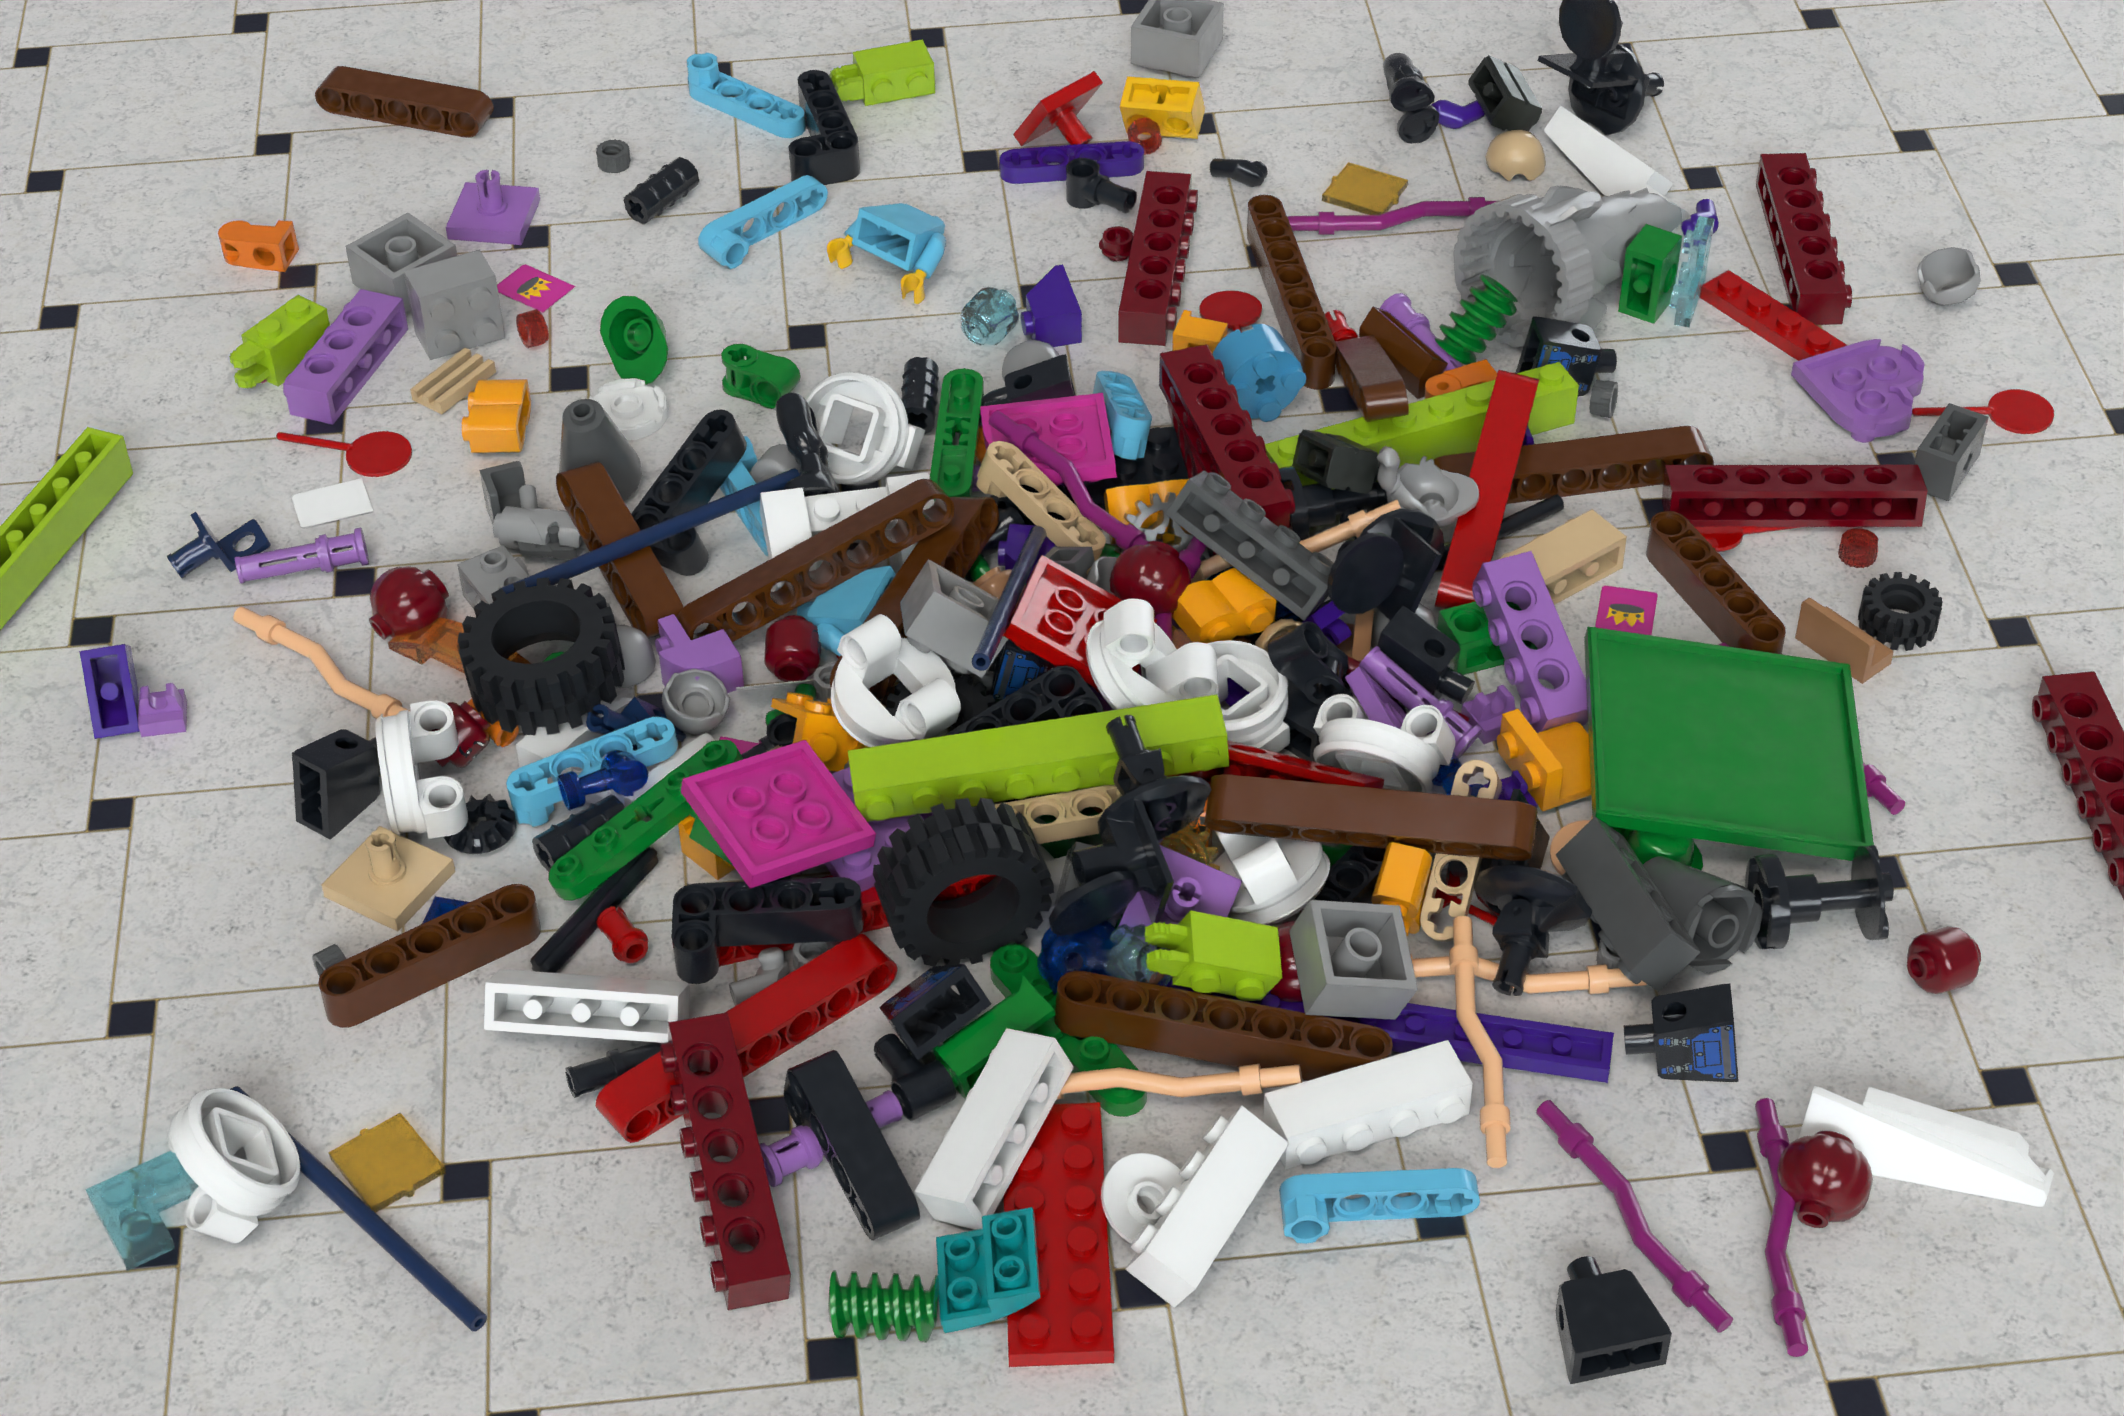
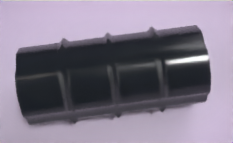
M678 157L668 165L662 166L661 170L650 175L643 183L637 184L634 190L625 195L624 204L627 213L633 220L641 224H645L655 216L661 215L663 210L673 206L678 199L685 197L690 190L698 185L697 169L688 159Z
M914 357L904 365L901 400L907 413L908 424L925 429L924 434L934 428L937 415L939 368L935 361L930 358Z
M609 795L595 804L590 803L588 808L577 814H571L568 819L557 825H551L550 829L535 836L532 839L533 849L541 865L549 872L560 857L564 856L597 828L625 808L624 804L615 795Z

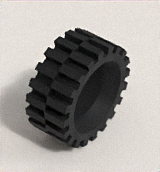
M549 577L537 578V586L526 587L525 580L513 583L515 591L508 594L501 588L491 594L493 603L490 605L481 600L474 607L476 618L466 616L462 623L464 633H459L458 645L460 648L458 651L474 706L478 713L483 712L484 719L493 725L499 720L501 729L511 733L519 725L522 728L523 735H535L537 727H546L547 735L560 733L559 724L569 722L572 729L583 725L582 715L589 713V711L599 715L600 713L595 712L593 707L601 704V701L611 704L617 697L615 687H622L625 663L612 609L610 606L607 607L606 599L600 593L593 596L592 588L583 583L575 590L572 580L560 578L557 585H550ZM552 640L575 642L566 652L545 662L522 664L507 660L515 652L535 643Z
M968 798L955 800V808L945 810L943 803L930 807L933 815L924 820L919 814L908 819L910 829L907 832L897 828L889 836L893 847L882 846L878 852L877 857L880 864L874 865L873 876L876 881L874 885L896 944L900 949L904 948L906 955L914 961L921 956L924 965L933 967L937 965L940 959L944 960L945 965L960 964L961 959L969 958L971 965L983 962L982 955L992 951L994 953L1010 941L1020 945L1028 939L1025 929L1030 927L1037 930L1044 921L1040 911L1049 912L1052 900L1049 894L1054 893V884L1032 829L1020 812L1015 815L1012 806L1004 802L996 809L992 799L980 798L976 807L971 806ZM976 875H996L985 886L968 895L950 900L934 901L943 890L962 879Z

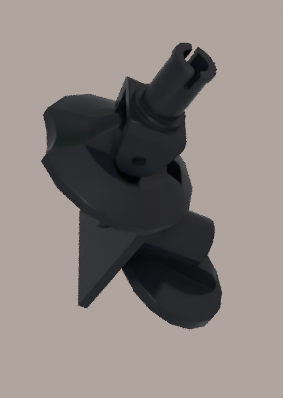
M1563 0L1559 8V26L1563 40L1573 53L1540 55L1537 61L1570 77L1568 86L1570 103L1578 118L1591 123L1605 135L1623 132L1636 121L1644 105L1645 96H1658L1662 93L1663 90L1657 89V87H1664V79L1656 72L1644 74L1635 54L1624 45L1618 43L1623 22L1614 0Z
M1354 506L1346 509L1340 517V524L1348 521L1349 515L1362 509L1358 508L1357 510V507ZM1397 509L1378 517L1363 530L1358 538L1356 536L1353 537L1355 538L1353 541H1346L1339 548L1327 581L1328 596L1339 610L1350 615L1363 614L1377 608L1389 620L1394 617L1402 605L1412 612H1416L1445 552L1444 537L1440 527L1431 516L1418 509Z
M1124 715L1126 723L1124 726L1120 716L1111 720L1106 725V731L1111 737L1119 758L1113 780L1122 796L1104 810L1097 822L1098 831L1104 844L1076 850L1072 853L1073 871L1079 887L1061 895L1057 906L1054 907L1049 916V925L1052 932L1056 935H1073L1093 928L1121 911L1133 900L1137 892H1140L1151 923L1161 922L1174 880L1159 842L1163 841V838L1184 829L1204 812L1206 800L1212 790L1210 784L1201 777L1165 776L1161 749L1150 751L1145 748L1136 725L1135 717L1132 715Z
M1513 789L1511 801L1528 803L1520 789ZM1538 817L1532 858L1523 861L1482 858L1474 885L1477 899L1488 910L1499 916L1493 926L1492 934L1503 953L1492 986L1496 991L1509 996L1512 992V986L1514 987V996L1522 995L1524 982L1532 959L1548 958V932L1572 931L1585 926L1592 914V909L1586 903L1576 885L1555 873L1541 869L1550 837ZM1460 861L1448 862L1450 872L1454 877H1468V870L1464 863Z

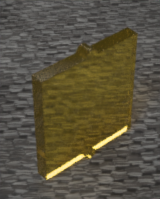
M1348 162L1338 176L1332 177L1330 186L1322 194V201L1367 215H1380L1388 212L1393 205L1399 203V197L1407 188L1408 180Z
M401 1113L370 1130L362 1129L359 1136L328 1152L334 1165L363 1202L375 1213L404 1196H414L415 1190L446 1173L443 1164Z

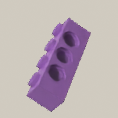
M364 289L358 291L353 299L344 306L343 311L331 326L325 329L324 334L313 348L307 351L304 359L295 370L286 377L283 383V393L287 398L290 415L331 425L336 422L408 331L403 298Z
M1532 551L1483 563L1472 584L1473 597L1476 604L1484 608L1489 621L1488 631L1491 641L1495 646L1500 647L1505 659L1504 670L1506 677L1511 685L1516 686L1521 698V713L1537 733L1571 722H1578L1582 726L1586 725L1588 722L1586 679ZM1506 602L1517 604L1521 611L1512 609ZM1522 640L1532 642L1538 650L1528 648ZM1538 679L1547 680L1553 685L1554 689L1544 687Z

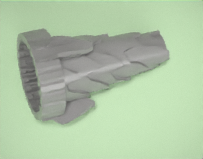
M1553 186L1549 188L1546 195L1542 198H1538L1534 194L1512 195L1476 210L1473 215L1466 219L1464 227L1459 230L1457 235L1458 241L1454 246L1453 252L1457 290L1461 294V299L1473 303L1475 298L1469 289L1473 286L1484 290L1485 286L1479 278L1481 274H1484L1501 283L1516 297L1518 302H1513L1517 309L1516 313L1513 316L1503 314L1507 321L1504 328L1494 327L1497 334L1495 340L1502 344L1507 343L1510 347L1518 348L1524 346L1533 316L1584 324L1594 330L1601 322L1603 315L1606 314L1607 306L1592 296L1603 291L1605 285L1622 276L1626 248L1645 224L1672 232L1682 223L1681 208L1668 202L1658 194L1649 193L1647 188L1632 194L1628 190L1601 197L1597 192H1587L1583 189L1568 186Z

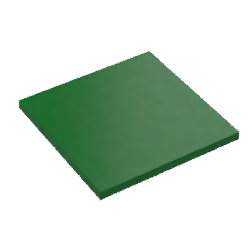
M1587 627L1584 636L1593 818L1596 816L1610 827L1853 861L1854 853L1859 846L1874 845L1850 664Z

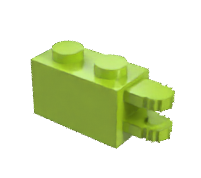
M923 39L852 52L853 64L844 65L841 68H833L829 74L842 102L862 99L864 105L869 106L935 94L934 62Z
M296 295L241 335L243 344L237 347L235 351L233 350L230 353L231 356H229L234 368L241 369L237 370L234 375L235 383H237L238 387L252 388L264 380L277 387L283 384L286 377L304 359L307 351L313 348L324 334L325 329L330 326L327 308L300 295Z
M1192 910L1177 925L1158 922L1145 927V942H1148V945L1166 948L1165 950L1155 949L1147 953V969L1154 971V973L1159 972V974L1172 976L1173 985L1189 987L1199 993L1215 992L1232 995L1242 1001H1261L1282 979L1278 927Z

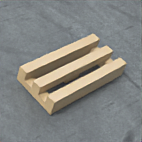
M463 348L410 389L412 400L443 414L467 396L470 391H473L478 380H487L496 373L495 362L490 359L483 362L482 355L476 353L472 356L471 350Z

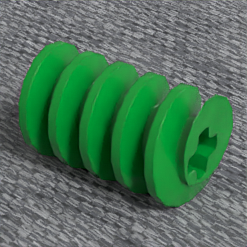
M1484 274L1479 276L1485 286L1484 290L1471 286L1469 291L1475 298V301L1472 303L1461 299L1459 303L1465 313L1461 315L1451 311L1449 316L1455 323V326L1450 327L1441 324L1439 328L1445 335V338L1443 340L1435 338V341L1442 349L1465 365L1476 362L1477 358L1474 352L1483 353L1486 350L1487 346L1483 339L1492 341L1496 338L1497 334L1494 327L1504 328L1507 321L1503 314L1513 316L1517 310L1513 303L1518 302L1516 297L1501 283Z
M833 1270L829 1286L828 1312L834 1335L837 1338L845 1337L850 1324H852L857 1339H864L871 1325H873L877 1339L885 1340L891 1327L894 1326L898 1340L906 1341L912 1328L915 1327L919 1341L926 1343L937 1321L939 1302L938 1275H935L930 1289L924 1290L919 1274H914L909 1288L903 1289L899 1273H893L888 1287L882 1288L878 1272H872L867 1287H861L857 1271H851L846 1286H840L837 1272Z

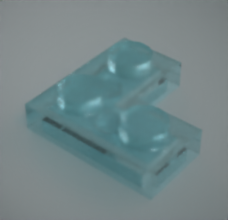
M1699 216L1694 231L1687 230L1682 253L1689 254L1688 262H1682L1678 285H1674L1670 300V308L1676 309L1674 325L1690 328L1700 299L1701 286L1706 281L1715 220L1713 218Z
M168 1151L86 1189V1193L126 1270L129 1271L175 1249L172 1236L160 1217L159 1212L189 1199L199 1186L185 1171L176 1153Z

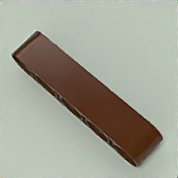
M346 66L333 68L315 91V99L319 106L332 114L465 138L476 136L494 110V105L489 96L476 89Z
M1368 335L1335 341L1338 375L1365 421L1372 422L1408 415L1409 406L1404 381L1375 336Z
M600 462L557 473L556 487L560 500L589 551L641 531L606 469ZM650 546L599 566L601 573L631 626L641 630L648 639L660 635L658 619L672 614L677 618L680 610L683 608L679 596Z
M1663 511L1655 514L1650 522L1646 557L1722 643H1726L1734 648L1782 654L1786 628L1781 620L1686 517L1674 511Z
M522 884L504 886L330 966L323 971L318 982L328 1021L340 1028L358 1025L529 945L538 938L541 931L536 897L533 890Z

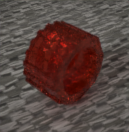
M1139 118L1134 120L1128 128V141L1140 144L1144 148V155L1155 152L1161 146L1162 138L1157 122L1149 118ZM1148 132L1151 135L1146 140L1137 138L1139 134Z
M535 309L516 316L517 331L525 347L531 348L548 341V327L539 310Z
M1849 529L1842 534L1838 550L1839 558L1850 567H1869L1876 561L1879 538L1867 529Z

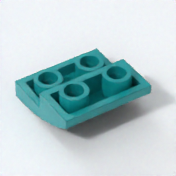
M1033 1207L982 1216L983 1229L936 1237L940 1322L944 1333L964 1330L998 1320L1015 1313L1041 1298Z

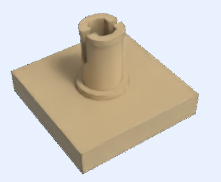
M379 826L321 886L325 898L398 932L455 873V867L452 858L406 837H400L392 831Z

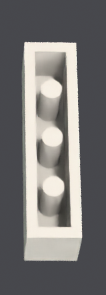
M500 969L485 982L484 1030L665 1043L668 1042V1022L689 1019L690 984L676 981Z
M1006 1028L997 1046L990 1053L988 1062L974 1087L968 1092L965 1103L952 1126L945 1133L943 1142L929 1167L922 1174L920 1182L914 1191L934 1220L979 1230L983 1229L982 1216L994 1214L1074 1068L1056 1038Z
M1446 1040L1264 1093L1263 1122L1289 1142V1145L1280 1157L1286 1170L1302 1164H1314L1323 1158L1349 1150L1358 1151L1370 1144L1393 1137H1405L1417 1130L1440 1123L1455 1122L1461 1117L1469 1115L1473 1083L1451 1044Z
M1240 1106L1228 1119L1219 1115L1211 1124L1202 1138L1208 1143V1146L1203 1153L1196 1150L1179 1172V1175L1185 1179L1180 1188L1177 1189L1172 1186L1156 1206L1155 1211L1161 1215L1156 1224L1153 1226L1148 1222L1130 1245V1248L1136 1254L1125 1270L1174 1308L1196 1289L1289 1145L1287 1140L1243 1106Z

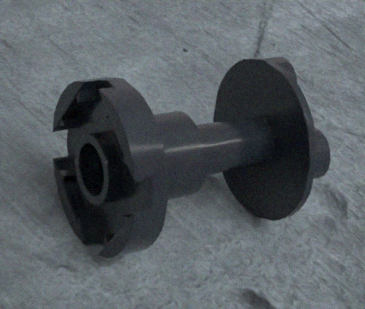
M1292 466L1279 468L1281 482L1285 489L1291 490L1295 501V513L1290 514L1289 529L1294 531L1300 540L1309 538L1310 527L1333 524L1336 514H1342L1350 507H1357V510L1358 508L1362 510L1367 509V512L1388 503L1386 492L1381 488L1378 480L1373 483L1372 490L1368 494L1347 489H1331L1320 483L1302 486L1300 478Z
M1875 845L1858 847L1853 856L1851 880L1818 883L1814 874L1785 876L1783 866L1779 858L1774 854L1754 856L1755 858H1750L1748 861L1745 887L1756 896L1754 897L1755 902L1762 909L1760 930L1754 940L1759 949L1784 948L1789 939L1790 924L1817 922L1822 911L1855 909L1860 930L1866 939L1882 940L1888 938L1889 923L1885 913V902L1892 901L1894 888L1890 873H1881L1879 854Z

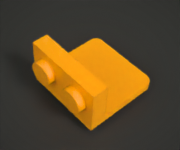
M787 692L786 699L772 698V708L797 718L793 743L806 740L828 770H843L845 764L849 761L848 750L868 748V746L853 738L841 726L834 714L831 698H827V702L813 700L814 697L794 692Z
M1519 709L1502 714L1500 734L1497 736L1498 753L1512 771L1518 770L1528 785V792L1542 812L1591 795L1589 734L1580 723L1571 722L1537 733Z

